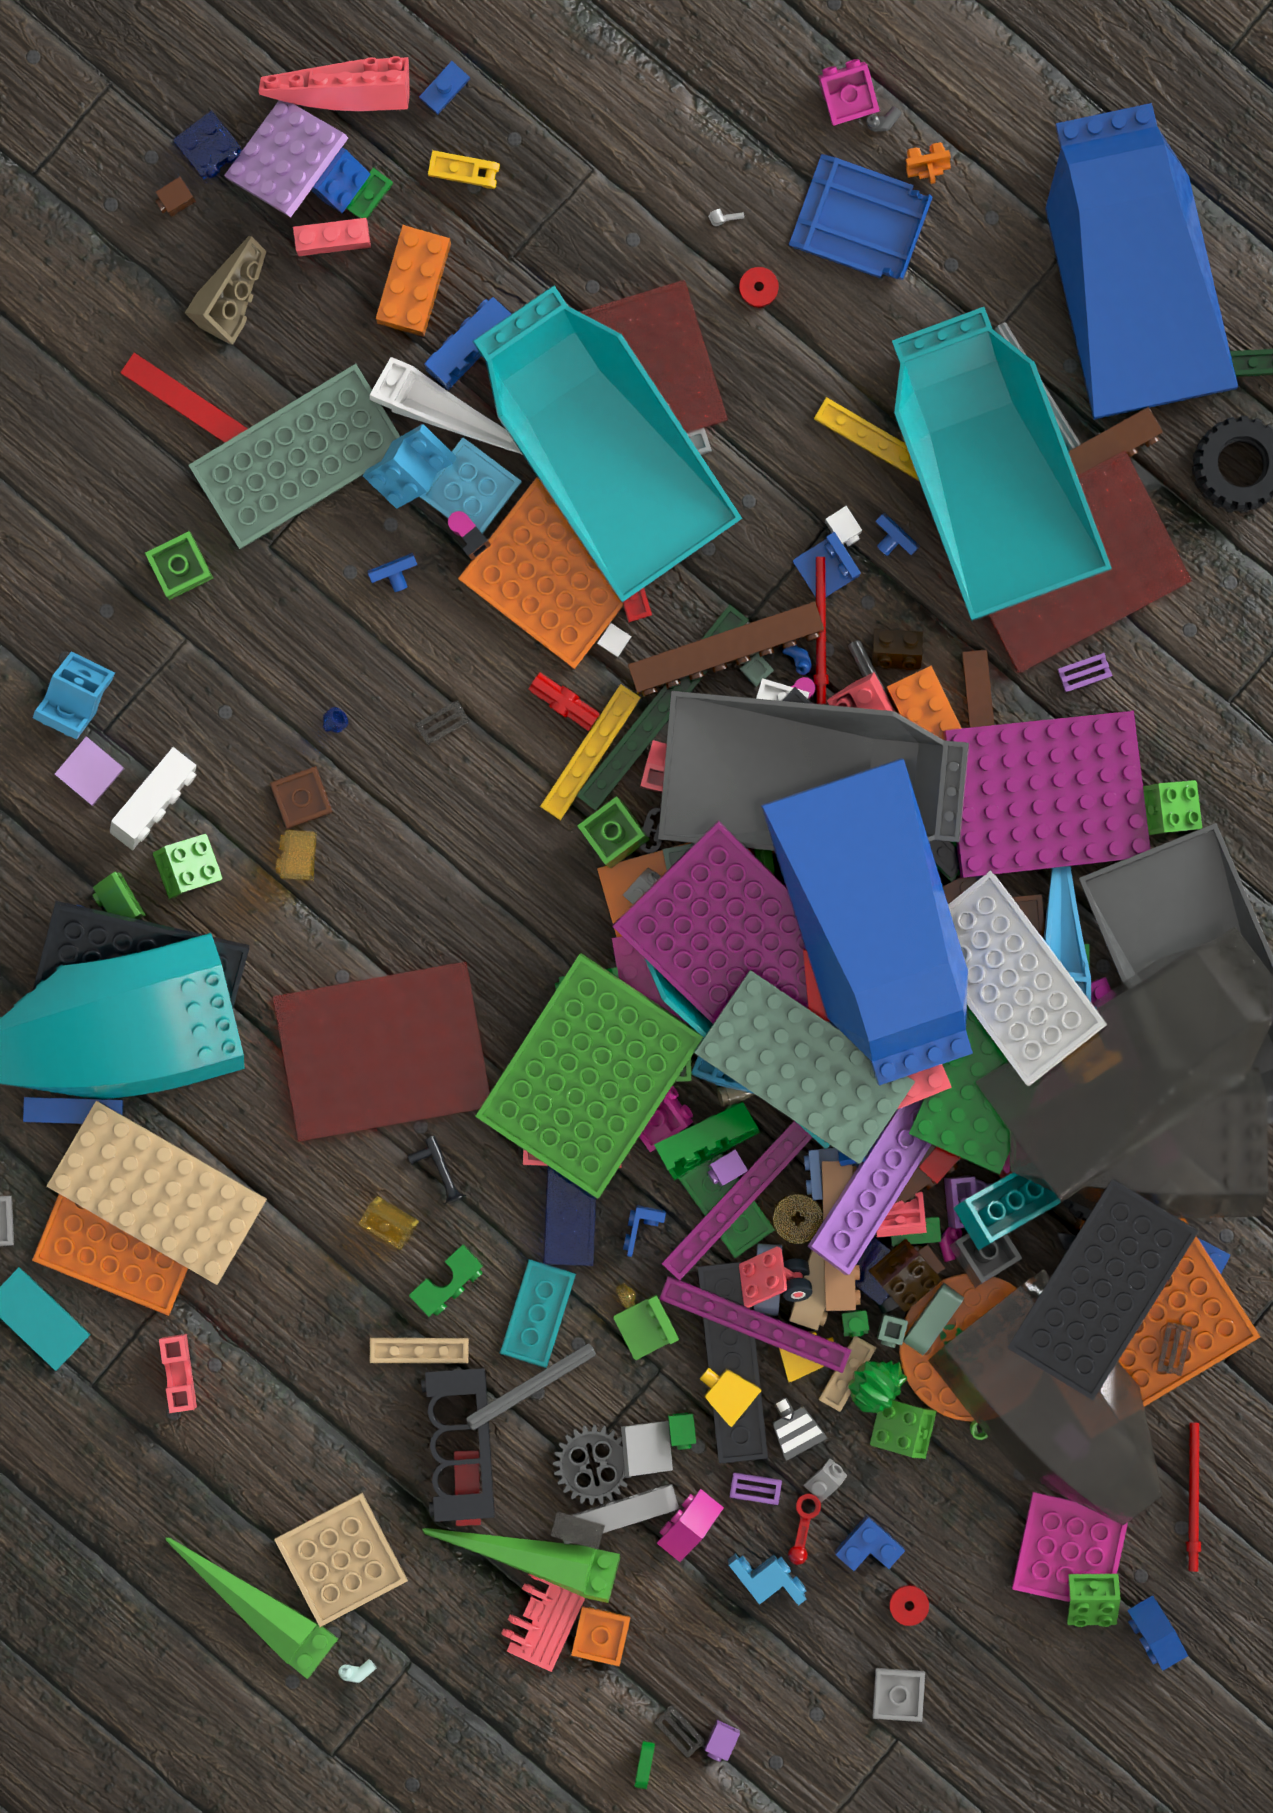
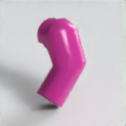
M948 1227L942 1234L939 1244L944 1262L956 1259L949 1245L962 1237L961 1228Z

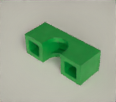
M465 1244L461 1245L445 1261L453 1272V1279L450 1284L437 1286L427 1277L409 1294L410 1298L428 1317L433 1313L437 1317L447 1307L444 1304L445 1301L450 1297L455 1300L465 1290L462 1285L468 1280L473 1283L483 1273L480 1270L483 1264Z

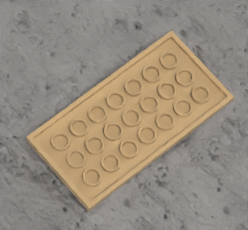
M99 1101L94 1103L47 1184L48 1188L216 1285L220 1282L267 1200L265 1197Z

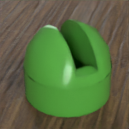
M976 1419L970 1425V1432L974 1438L983 1440L990 1435L991 1428L986 1420ZM978 1424H980L982 1433L979 1434L976 1427Z

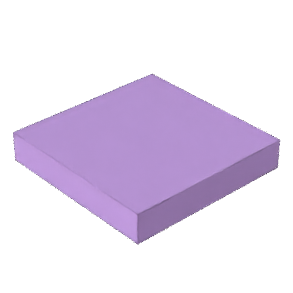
M85 737L57 770L55 775L93 806L125 768L88 737Z

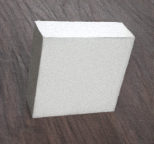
M611 623L597 644L616 657H619L631 636Z

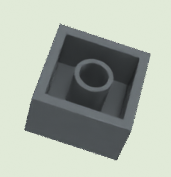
M969 1234L949 1245L975 1288L1022 1259L1007 1234L979 1251Z

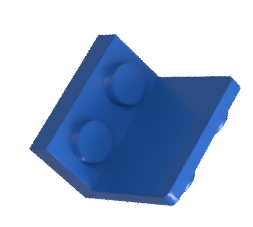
M835 532L793 560L794 565L815 598L816 557H825L826 597L861 574Z
M638 1205L636 1206V1211L631 1210L628 1226H633L631 1235L626 1234L623 1250L628 1251L627 1256L632 1257L639 1219H644V1224L658 1226L659 1222L664 1223L666 1211Z

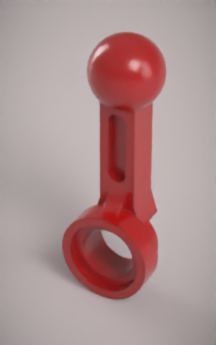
M804 1494L796 1502V1510L800 1515L795 1545L788 1551V1558L795 1565H801L807 1560L808 1554L805 1549L810 1520L816 1517L821 1509L819 1499L813 1494ZM805 1499H811L815 1503V1509L810 1514L804 1513L801 1509V1504Z

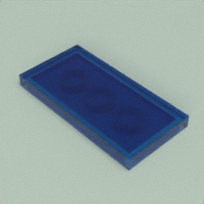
M547 1166L543 1264L593 1266L596 1197L550 1166Z

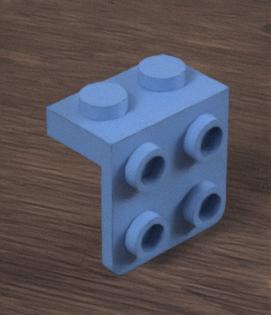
M836 1148L808 1150L809 1155L804 1156L805 1171L810 1170L811 1180H806L807 1195H812L813 1200L823 1199L822 1161H839ZM852 1164V1166H857L858 1168L859 1164Z

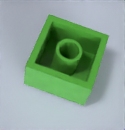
M189 531L145 552L169 600L214 579L193 535Z
M617 796L578 825V828L604 864L610 868L650 840L630 810Z

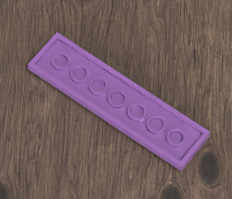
M923 1100L895 1111L866 1154L865 1162L859 1164L808 1245L811 1250L844 1275H850L931 1144L909 1135Z

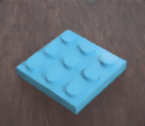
M462 438L452 451L457 456L455 462L439 471L428 492L419 497L448 519L456 511L464 512L483 534L522 481L465 438Z

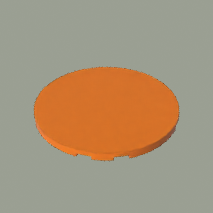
M967 1274L945 1278L909 1309L905 1317L908 1321L905 1336L943 1283L964 1297L962 1303L946 1324L956 1326L952 1330L943 1328L944 1333L947 1335L946 1338L941 1341L939 1334L923 1356L904 1342L902 1345H899L900 1361L904 1375L907 1376V1381L917 1396L926 1405L944 1416L971 1422L976 1419L991 1420L1003 1416L1021 1405L1030 1396L1043 1373L1042 1369L1007 1348L1019 1329L1012 1313L1031 1301L1018 1288L994 1276L976 1288ZM958 1327L970 1337L965 1343L960 1345L965 1352L963 1356L965 1358L979 1356L975 1362H965L956 1355L959 1350L958 1343L961 1341L955 1335ZM974 1340L980 1347L979 1353H974L975 1346H966L969 1341ZM953 1341L956 1345L955 1352L951 1351L944 1342Z

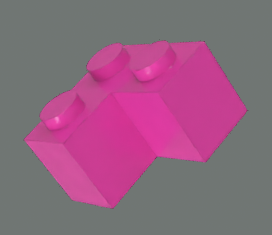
M701 1489L695 1496L690 1494L682 1503L683 1511L679 1509L672 1517L671 1522L668 1521L659 1532L662 1534V1537L657 1544L679 1562L703 1539L724 1508Z

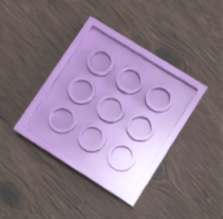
M279 100L224 176L232 183L291 217L345 144L348 137L343 132L298 106Z

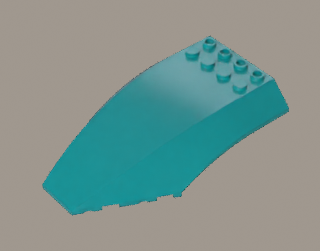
M211 933L131 955L80 964H61L55 973L45 981H41L35 990L21 998L3 1017L0 1016V1084L92 1099H110L169 1090L245 1069L244 1054L222 964Z

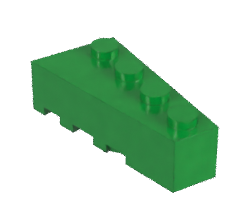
M742 1102L740 1104H732L725 1111L712 1115L704 1121L654 1144L672 1178L676 1180L760 1133Z

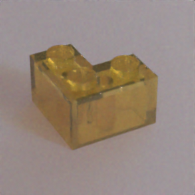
M285 830V835H281L280 850H284V853H282L281 859L277 858L276 873L280 874L281 879L314 881L316 832Z

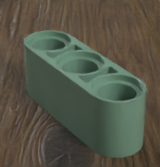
M943 1283L910 1328L903 1342L923 1356L956 1312L964 1297Z

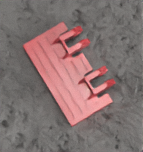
M528 1574L531 1578L546 1583L549 1586L546 1592L533 1585L524 1584L523 1590L542 1599L531 1596L523 1616L533 1621L530 1623L511 1614L508 1620L514 1625L527 1629L528 1632L523 1637L510 1629H503L501 1634L516 1641L510 1642L507 1652L552 1672L585 1598Z

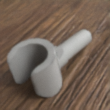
M717 209L710 212L708 217L713 226H719L729 220L743 219L744 212L723 216L721 210Z

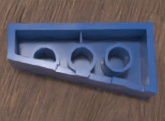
M494 297L489 301L485 299L477 307L476 310L478 312L472 318L469 316L460 325V329L454 335H450L443 343V346L424 363L426 371L447 391L482 356L472 341L511 315Z

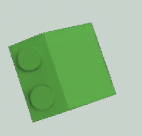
M115 871L93 887L96 893L92 895L99 907L104 906L108 913L138 920L146 916L121 873Z

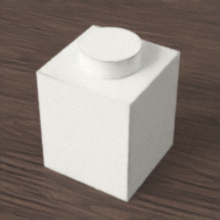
M847 506L825 519V523L831 533L835 532L842 544L846 543L847 546H850L860 539L858 535L861 534L862 529Z

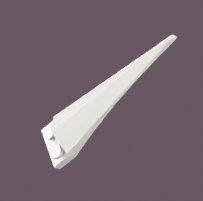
M390 357L370 393L371 401L392 409L394 413L522 454L506 429L449 393L415 367Z

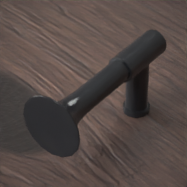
M435 1136L425 1139L427 1148L407 1155L411 1165L429 1156L432 1157L446 1190L447 1198L443 1205L453 1203L467 1196L461 1194L454 1186Z

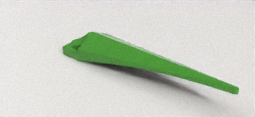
M429 1528L422 1529L426 1535L497 1560L581 1597L606 1603L609 1602L620 1561V1554L599 1550L591 1546Z
M166 1538V1541L287 1664L308 1679L339 1639L325 1627H319L318 1623L246 1583L172 1538Z

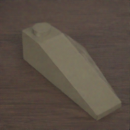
M248 236L197 292L185 314L199 328L233 345L246 323L247 317L244 315L248 302H252L253 295L251 291L254 281L259 278L266 250L252 236Z

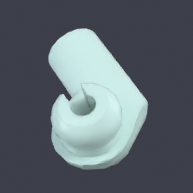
M368 1659L360 1667L342 1665L338 1672L343 1680L360 1683L377 1668Z

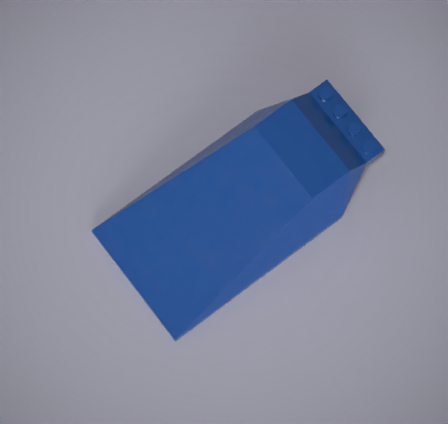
M1152 103L1056 123L1055 128L1061 150L1045 211L1093 420L1237 389L1236 375L1190 179L1157 127Z
M901 758L761 805L826 1016L870 1060L877 1084L882 1085L973 1054L966 1032L968 969L904 759Z

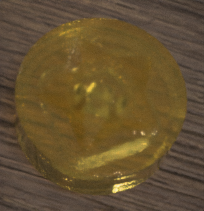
M625 1283L616 1287L617 1294L625 1308L629 1309L636 1305V1294L632 1288L628 1287Z

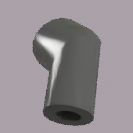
M892 106L885 116H875L874 114L868 116L866 119L867 126L874 132L888 131L902 112L895 106Z

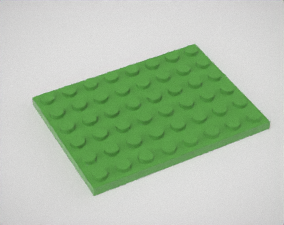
M581 953L475 1117L598 1199L699 1046L703 1036L690 1025Z

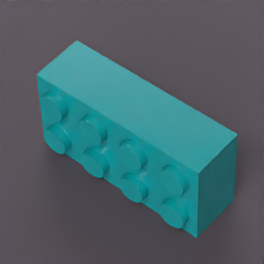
M1039 1157L965 1199L953 1208L979 1251L1065 1201V1198L1044 1161Z

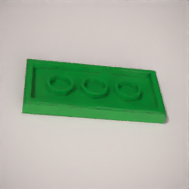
M722 1154L678 1178L705 1216L739 1180L737 1177L720 1187L718 1183L714 1185L707 1174L710 1170L708 1165L723 1157ZM753 1201L720 1238L734 1258H736L775 1231V1229L756 1202Z

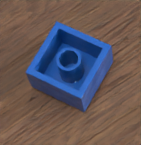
M341 148L311 191L324 203L343 213L371 173L346 149Z

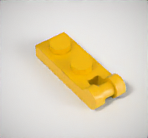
M432 150L428 176L495 189L497 182L495 174L499 172L500 164ZM479 169L486 170L485 177L478 176Z

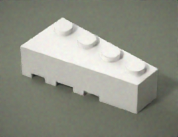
M173 747L112 819L110 833L133 851L138 843L142 842L149 834L153 824L161 820L166 813L164 810L170 803L173 805L181 795L179 791L184 785L189 786L196 777L194 773L196 764Z

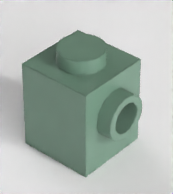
M882 1314L877 1338L882 1340L881 1344L895 1348L896 1344L902 1345L908 1321L892 1315Z

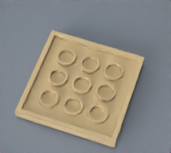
M363 1493L274 1539L319 1627L408 1581Z

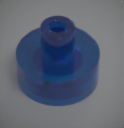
M337 707L330 708L323 715V728L327 732L340 733L348 726L349 722L346 714Z

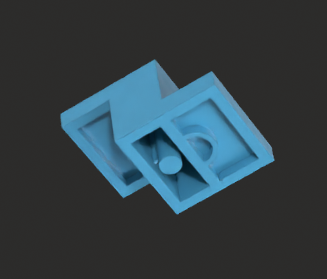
M422 424L392 441L382 461L366 469L363 477L397 509L428 492L437 473L452 465L457 456Z
M71 651L53 674L46 696L35 710L33 718L77 740L95 716L103 692L113 680L115 673Z
M735 1553L728 1559L730 1568L759 1605L782 1586L798 1606L806 1600L804 1594L806 1587L797 1576L791 1577L789 1574L791 1572L790 1567L782 1557L777 1559L773 1554L753 1571L744 1556L739 1558Z

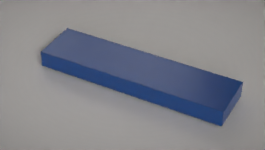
M24 1097L23 1122L83 1124L96 1101L123 1115V1100Z

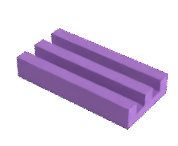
M1105 653L1057 669L1065 693L1112 677ZM1101 660L1102 664L1065 677L1064 672ZM1104 669V674L1070 686L1068 685L1067 681Z
M733 1472L729 1497L778 1505L782 1480ZM737 1479L776 1485V1489L737 1483ZM736 1488L775 1494L773 1499L736 1493L735 1491Z

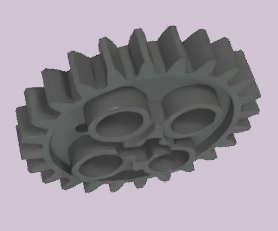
M593 1424L592 1431H588L586 1425H583L582 1433L574 1428V1437L568 1434L565 1435L568 1441L567 1444L559 1442V1446L563 1451H555V1455L560 1457V1460L553 1461V1465L559 1466L560 1469L556 1470L554 1475L562 1476L557 1482L558 1485L566 1484L563 1490L564 1493L569 1490L573 1491L571 1499H574L577 1495L581 1496L580 1503L589 1498L590 1505H593L594 1499L598 1498L600 1504H603L604 1496H607L612 1501L613 1491L618 1495L621 1494L619 1485L627 1487V1483L623 1480L624 1477L631 1478V1476H625L623 1445H620L622 1436L615 1439L614 1429L607 1434L605 1425L601 1431H597L596 1424ZM587 1443L591 1444L594 1461L600 1462L597 1465L599 1486L595 1485L592 1468L586 1466L590 1461ZM600 1443L607 1444L610 1449L609 1453L605 1456H600L595 1451L596 1446ZM582 1449L585 1452V1458L582 1461H575L571 1456L573 1450ZM606 1467L612 1468L615 1472V1476L611 1480H605L601 1476V1471ZM581 1473H587L591 1481L588 1485H580L577 1481V1476Z

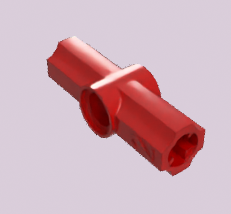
M542 673L536 676L528 688L531 693L548 703V706L565 718H570L587 731H590L601 715L597 710L581 701L580 697L564 686H559Z

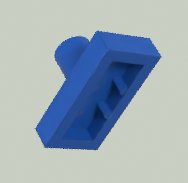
M451 61L419 96V99L438 115L470 80V77Z
M886 513L882 514L875 521L888 533L877 545L879 550L886 556L898 544L910 555L914 554L920 547Z
M411 553L368 570V575L372 583L388 577L394 592H398L408 587L402 571L416 566L417 562L414 554Z

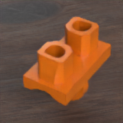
M941 142L929 146L930 154L921 155L920 148L917 147L908 149L906 159L907 177L919 176V179L928 178L929 183L934 184L935 176L943 175V170L951 169L949 150H945Z

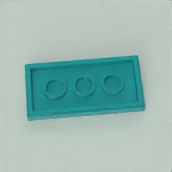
M529 1259L500 1354L547 1368L576 1273Z
M20 1267L0 1286V1318L55 1371L91 1335Z

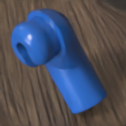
M794 646L783 650V654L794 658L796 671L799 674L805 675L810 672L812 664L809 654L805 649Z

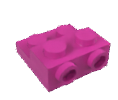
M859 59L846 62V67L838 70L836 66L825 68L822 70L823 74L818 76L823 98L826 101L833 126L880 111L868 65L865 62L860 63Z
M673 1085L639 1136L649 1152L656 1149L654 1144L679 1133L693 1123L691 1119L693 1114L687 1105L682 1106L677 1099L679 1096Z

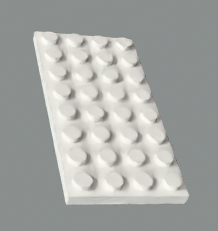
M989 871L948 904L968 969L967 1005L1026 1085L1030 1086L1107 1025L992 871Z

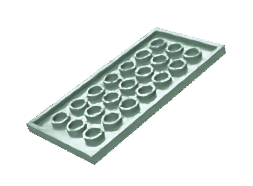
M354 364L189 464L190 469L239 549L244 548L361 477L366 469L382 461L391 442L400 437L382 405L370 400L372 389L357 364Z
M749 970L694 1052L858 1164L862 1162L915 1083L914 1080L906 1076L878 1085L870 1060L840 1030L751 970Z

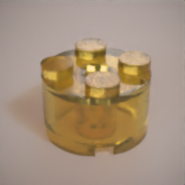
M793 1193L784 1196L778 1201L773 1210L772 1221L776 1232L784 1240L790 1243L801 1244L813 1239L822 1224L823 1217L820 1207L811 1197L801 1193ZM796 1212H799L804 1217V1221H799V1225H795V1222L790 1220L791 1216H795Z

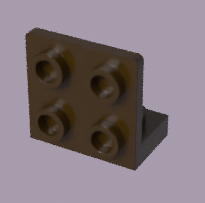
M906 1238L869 1270L904 1312L908 1311L942 1281L939 1275Z

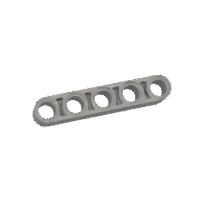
M669 1484L557 1520L564 1544H570L679 1509L673 1486Z

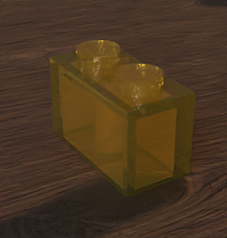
M377 1196L368 1205L358 1225L401 1250L410 1240L420 1221Z

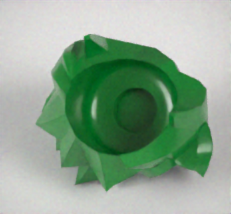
M866 1361L858 1367L857 1371L853 1372V1378L849 1381L848 1388L851 1391L853 1402L861 1411L878 1413L885 1408L892 1407V1400L895 1399V1396L900 1395V1387L907 1380V1376L902 1374L899 1362L893 1365L892 1361L887 1363L884 1361L880 1363Z

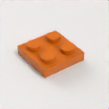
M582 1606L571 1656L620 1666L630 1616Z

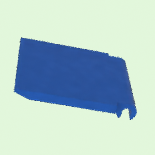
M821 154L789 246L881 278V275L884 274L903 280L933 197L930 194L925 196L920 194L918 190H912L914 185L836 157Z

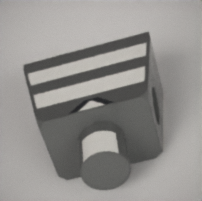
M787 1397L774 1404L780 1417L773 1420L772 1423L786 1461L827 1439L824 1431L803 1405L793 1409Z

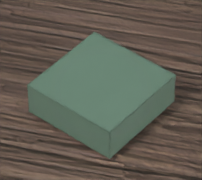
M759 654L754 655L751 661L746 662L740 668L741 672L755 687L761 683L762 678L766 679L774 671Z

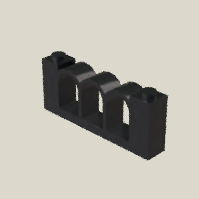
M481 1368L425 1372V1378H421L422 1393L426 1392L427 1397H433L428 1406V1415L433 1425L439 1428L431 1438L430 1449L433 1457L442 1463L433 1474V1487L439 1496H434L433 1502H429L430 1517H434L435 1522L494 1518L495 1508L489 1421L477 1428L479 1430L480 1458L447 1460L441 1457L437 1451L436 1444L439 1436L446 1431L471 1428L468 1424L443 1425L436 1419L434 1414L437 1401L445 1396L476 1394L477 1411L488 1405L486 1370ZM481 1463L483 1493L451 1495L441 1489L438 1481L439 1475L447 1466Z

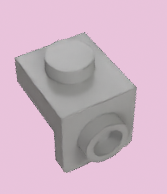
M647 868L623 896L634 904L661 876Z
M829 1459L818 1472L806 1481L804 1486L821 1503L840 1487L847 1475L840 1465Z

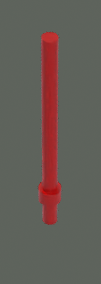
M816 557V606L824 632H821V637L816 639V675H814V684L816 685V704H826V685L829 684L828 675H826L825 557Z
M1199 1422L1189 1423V1541H1186V1551L1189 1552L1188 1571L1198 1572V1554L1201 1552V1541H1199Z

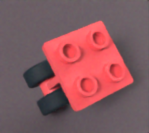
M778 1246L739 1264L744 1306L747 1308L780 1293H783L786 1300L792 1302L806 1300L813 1293L811 1282L804 1278V1276L810 1274L808 1262L803 1259H790L783 1262L782 1249Z

